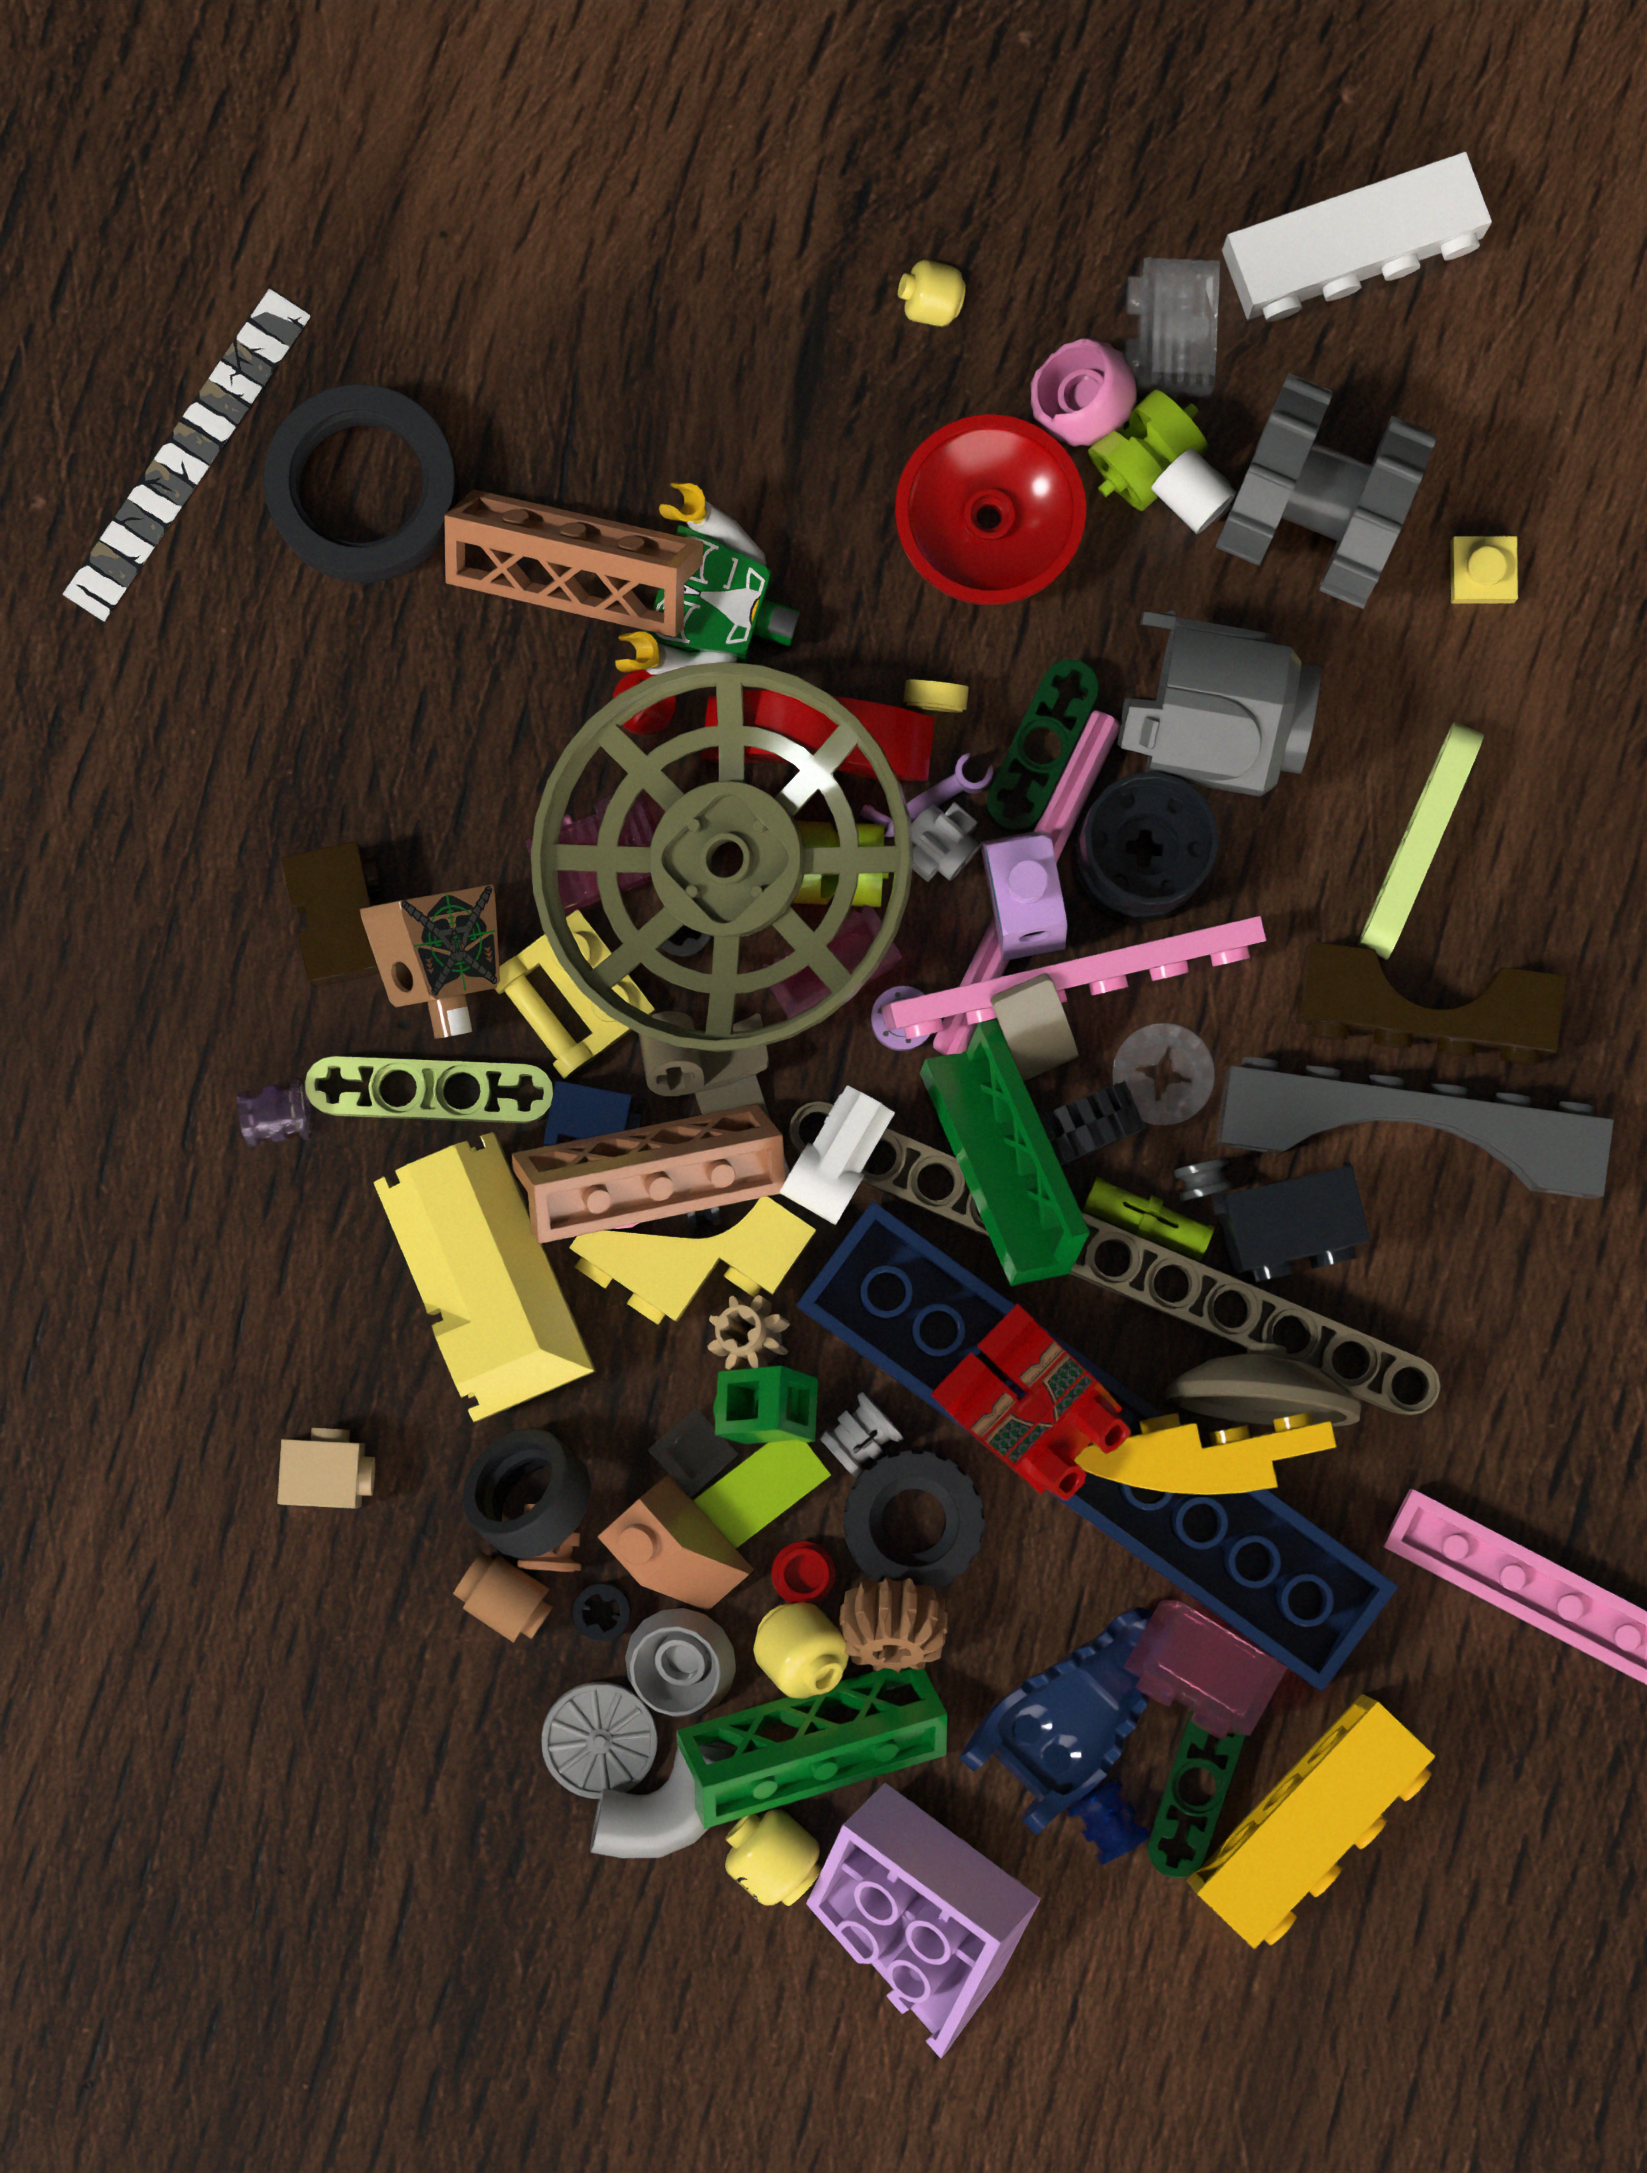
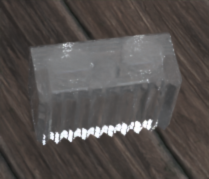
M1148 257L1143 260L1140 276H1129L1127 314L1138 315L1137 338H1126L1124 358L1131 367L1135 377L1137 395H1149L1156 389L1167 396L1211 398L1215 387L1219 261H1205L1202 259L1194 261L1177 258L1155 259Z

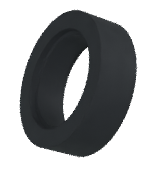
M367 384L338 386L322 391L302 402L285 418L277 429L267 451L264 464L263 483L265 499L270 515L280 534L292 551L307 565L326 576L342 581L355 583L380 582L399 577L419 566L433 554L444 540V515L458 503L459 490L456 466L441 429L419 404L407 396L385 387ZM355 426H373L396 434L415 451L423 471L421 498L410 519L393 534L383 539L366 543L342 541L320 530L306 515L300 491L303 469L313 450L333 433Z

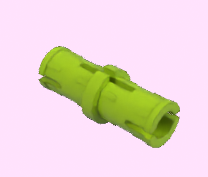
M1098 1176L1090 1189L1081 1211L1196 1262L1202 1260L1215 1228L1210 1224H1203L1162 1206L1164 1199L1151 1195L1149 1200L1103 1181V1178Z

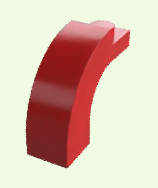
M743 690L744 726L758 727L780 734L804 747L812 755L819 750L838 727L823 713L796 698L770 690ZM708 696L705 727L718 726L717 696ZM833 696L863 722L884 749L899 781H928L935 718L890 705ZM745 746V763L793 764L775 753ZM857 746L837 768L840 771L879 781L870 762ZM710 747L702 750L701 758L719 763V747Z

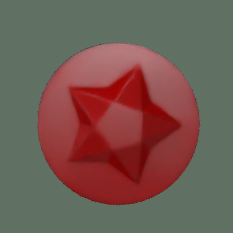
M646 670L629 673L617 684L612 700L624 691L656 675L650 674ZM675 695L665 698L635 714L622 727L628 732L639 736H651L663 731L674 718L676 712Z

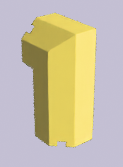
M494 1132L480 1136L485 1146L484 1149L476 1151L475 1147L470 1148L468 1141H464L399 1168L395 1172L400 1183L395 1186L386 1177L374 1182L420 1292L427 1314L436 1315L441 1312L443 1320L431 1326L453 1381L461 1397L466 1395L469 1398L476 1396L480 1404L468 1409L473 1422H478L596 1372L543 1244H539L531 1233L530 1213L498 1137Z

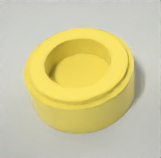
M906 680L903 703H906V706L911 708L961 713L967 708L969 687L945 682Z

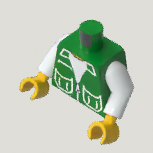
M672 482L671 486L682 492L684 505L679 511L671 505L660 504V514L670 520L687 522L689 528L679 525L676 536L703 542V565L684 583L683 630L676 637L647 630L646 632L620 635L619 640L628 641L634 645L637 656L635 660H617L615 663L617 669L621 672L646 670L650 674L659 675L689 665L717 662L746 664L755 636L791 646L801 610L767 600L772 583V570L766 567L765 554L735 520L712 504L705 502V496L697 485ZM659 588L653 611L664 613V589Z

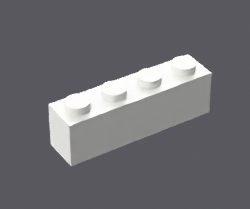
M1463 152L1227 235L1222 252L1247 320L1265 315L1266 321L1272 322L1297 313L1302 309L1300 302L1324 294L1326 301H1333L1351 295L1361 288L1360 281L1383 273L1385 280L1389 281L1406 276L1421 267L1419 260L1442 253L1444 260H1451L1466 255L1480 246L1478 240L1484 237L1492 221L1467 153Z

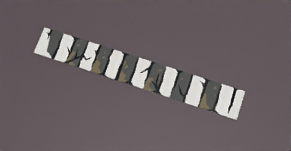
M271 289L267 291L64 591V596L105 622L311 315Z

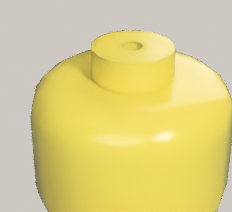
M922 260L913 267L911 275L905 273L902 276L898 287V297L906 300L905 313L910 320L930 325L946 326L959 315L965 297L966 286L962 274L957 268L932 260Z

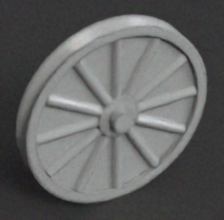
M610 1682L585 1683L564 1693L549 1710L542 1729L543 1757L553 1777L564 1788L577 1795L599 1799L602 1789L625 1793L642 1781L654 1762L657 1751L655 1721L647 1705L631 1690Z

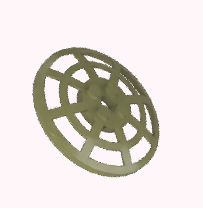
M732 662L689 665L652 676L619 694L593 715L566 746L547 780L535 817L531 848L533 894L543 931L558 962L579 990L609 1017L641 1035L677 1047L716 1052L754 1049L791 1038L824 1021L854 997L879 967L898 932L909 898L914 860L911 819L901 783L884 749L863 722L833 696L797 676L761 665ZM743 686L764 688L796 698L823 713L838 727L819 750L812 755L804 747L780 734L758 727L744 726ZM716 687L718 726L703 727L678 735L656 747L648 755L620 729L635 714L665 698L697 688ZM745 746L775 753L793 763L800 771L774 798L754 786L745 784ZM856 746L870 762L885 792L894 825L895 846H859V834L852 808L840 784L832 775ZM602 747L628 775L620 783L606 809L599 831L597 846L559 844L561 823L571 792L588 761ZM710 747H719V782L699 786L684 794L662 771L671 763L688 754ZM644 789L665 811L655 830L651 847L619 846L626 817L638 795ZM818 790L824 795L834 815L840 838V848H805L802 833L794 816ZM727 842H736L743 852L742 867L735 875L721 878L713 869V854L720 845ZM558 870L597 872V885L604 911L615 934L623 943L594 969L582 955L567 924L559 893ZM618 873H651L654 888L665 906L640 930L633 923L624 904ZM894 873L892 895L881 928L864 958L850 973L827 946L837 935L850 911L858 885L859 874ZM804 874H839L838 886L832 904L820 926L814 932L791 907L800 891ZM683 925L701 933L714 936L712 974L701 973L682 967L663 956L657 949ZM773 925L795 950L788 957L767 968L747 974H738L741 937L757 933ZM642 963L651 972L672 984L697 992L710 993L706 1031L685 1029L655 1019L627 1003L611 988ZM808 965L831 991L816 1005L785 1021L755 1030L732 1032L737 994L751 993L774 986L799 973Z

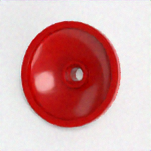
M994 414L975 415L959 419L940 428L921 443L912 454L902 472L895 500L896 528L899 540L909 561L916 571L933 587L948 596L967 603L978 605L1009 604L1021 601L1042 591L1052 584L1068 567L1079 547L1085 527V491L1078 469L1072 458L1057 440L1034 424L1011 416ZM984 509H993L999 514L1001 522L994 528H984L977 521L978 513Z

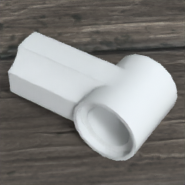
M1189 448L1160 475L1151 489L1196 534L1201 533L1212 522L1216 523L1231 508V502L1237 496V492L1231 487L1228 480L1216 469L1212 468L1193 448Z
M847 1085L825 1119V1124L813 1144L808 1142L779 1193L836 1225L863 1179L864 1174L861 1171L892 1119L894 1112L880 1102Z

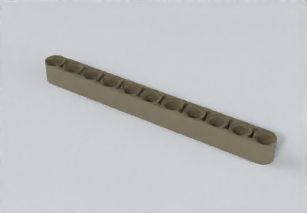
M820 1101L807 1103L799 1108L791 1118L789 1127L791 1145L799 1156L806 1147L799 1135L800 1126L804 1120L814 1115L827 1117L834 1105ZM886 1128L879 1141H884L890 1145L894 1151L895 1163L891 1170L881 1175L869 1174L862 1169L861 1173L864 1174V1177L860 1184L990 1239L983 1221L977 1214L976 1204L957 1159ZM932 1165L942 1166L948 1170L953 1177L954 1183L951 1194L945 1199L937 1201L923 1196L917 1185V1178L921 1170ZM1081 1212L1090 1233L1070 1272L1071 1275L1247 1350L1248 1344L1251 1343L1275 1344L1272 1333L1277 1321L1286 1316L1295 1318L1304 1328L1305 1340L1298 1351L1293 1354L1286 1353V1358L1298 1360L1322 1369L1348 1389L1354 1397L1392 1413L1401 1415L1423 1413L1432 1407L1437 1400L1440 1391L1439 1376L1433 1366L1422 1358ZM1115 1241L1125 1247L1129 1255V1264L1124 1274L1110 1277L1099 1271L1094 1257L1096 1249L1101 1243ZM1163 1267H1176L1187 1278V1293L1178 1302L1164 1301L1155 1291V1275ZM1226 1291L1238 1294L1246 1304L1245 1319L1236 1328L1224 1327L1214 1316V1301L1218 1295ZM1343 1342L1353 1343L1363 1353V1369L1359 1375L1352 1379L1341 1377L1337 1374L1332 1364L1333 1352ZM1404 1367L1411 1368L1417 1372L1423 1384L1422 1393L1418 1400L1408 1405L1396 1399L1391 1387L1394 1375Z

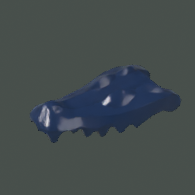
M1130 1607L1114 1618L1102 1633L1093 1640L1073 1650L1044 1671L1027 1678L1006 1694L986 1714L959 1758L972 1771H975L993 1754L1036 1797L1022 1814L1021 1820L1034 1834L1038 1835L1061 1811L1083 1797L1103 1780L1113 1763L1120 1757L1125 1737L1135 1729L1141 1714L1149 1703L1148 1695L1150 1691L1181 1660L1182 1655L1173 1632L1154 1613L1145 1608Z

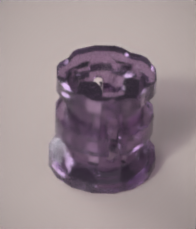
M300 1077L292 1078L290 1088L280 1090L278 1085L264 1087L262 1094L252 1095L249 1090L238 1092L239 1120L244 1139L249 1148L260 1146L261 1139L271 1137L274 1143L288 1140L289 1133L298 1132L303 1140L312 1139L311 1109L304 1084Z

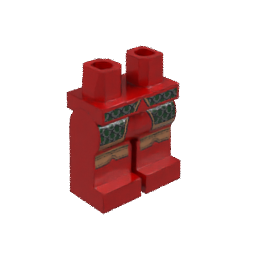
M1017 1304L977 1347L1025 1396L1020 1399L972 1352L930 1395L957 1423L1015 1473L1025 1479L1040 1495L1047 1490L1063 1500H1069L1084 1484L1087 1475L1074 1459L1091 1442L1105 1454L1115 1452L1130 1436L1131 1430L1119 1414L1122 1407L1105 1388Z

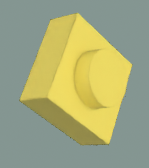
M1454 536L1450 541L1451 603H1515L1518 599L1517 536Z

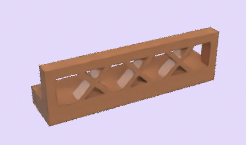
M474 489L444 515L445 577L447 584L676 637L683 630L684 583L703 565L702 541ZM465 543L481 546L497 567L490 572L465 567ZM523 556L537 559L554 580L548 585L533 583L516 562ZM580 570L596 573L612 593L604 599L589 596L575 579L574 575ZM639 583L664 589V613L647 609L631 589Z
M758 1104L512 1153L513 1171L528 1192L531 1233L539 1244L780 1194L779 1192L785 1183L782 1134Z

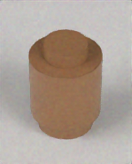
M482 1551L453 1593V1595L465 1602L463 1607L465 1611L513 1643L521 1633L532 1639L553 1608V1606L543 1600L549 1591L548 1587L500 1555L494 1560Z

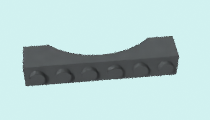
M1243 1057L1241 1067L1230 1066L1225 1071L1215 1146L1279 1155L1308 1137L1338 1126L1370 1121L1411 1122L1447 1131L1481 1147L1507 1166L1531 1191L1588 1199L1604 1196L1614 1120L1596 1117L1597 1107L1593 1105L1559 1102L1558 1112L1533 1108V1097L1510 1093H1496L1494 1103L1469 1099L1471 1089L1446 1084H1432L1431 1094L1407 1091L1406 1079L1383 1075H1369L1368 1085L1343 1082L1344 1071L1319 1066H1306L1305 1076L1279 1073L1281 1062L1255 1057Z

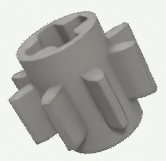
M956 802L952 804L946 813L933 803L930 804L911 824L914 857L912 869L927 882L930 881L937 871L949 881L954 879L981 847L970 836L977 827L975 825L978 822Z

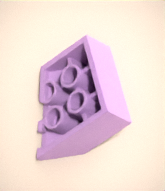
M884 1783L843 1824L806 1904L857 1963H871L893 1988L886 1995L901 2014L909 2009L916 2014L932 2033L926 2042L942 2058L1001 1977L1041 1898L1023 1886L1016 1878L1007 1874L972 1848L965 1840L956 1836L921 1810L914 1802L905 1798L887 1783Z

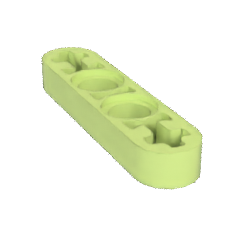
M1456 722L1452 724L1358 942V948L1376 950L1377 956L1386 960L1391 955L1476 759L1484 734Z
M333 1056L323 1058L314 1063L308 1071L305 1080L306 1095L311 1104L323 1113L334 1116L526 1124L537 1122L549 1113L554 1092V1085L544 1071L528 1064ZM339 1068L343 1079L352 1082H364L361 1070L363 1068H372L374 1070L368 1086L372 1106H360L363 1099L361 1092H343L340 1094L339 1103L330 1104L328 1094L318 1091L319 1080L329 1079L331 1069ZM401 1070L408 1072L416 1081L417 1090L415 1097L405 1106L395 1107L388 1105L381 1096L380 1088L382 1081L393 1071ZM466 1073L477 1079L481 1092L475 1105L468 1109L460 1110L451 1107L447 1103L444 1089L451 1077L456 1074ZM491 1073L502 1074L498 1082L500 1088H517L521 1084V1077H532L534 1087L544 1090L543 1100L532 1101L531 1110L522 1112L517 1100L497 1098L500 1111L487 1112L492 1095L488 1075Z

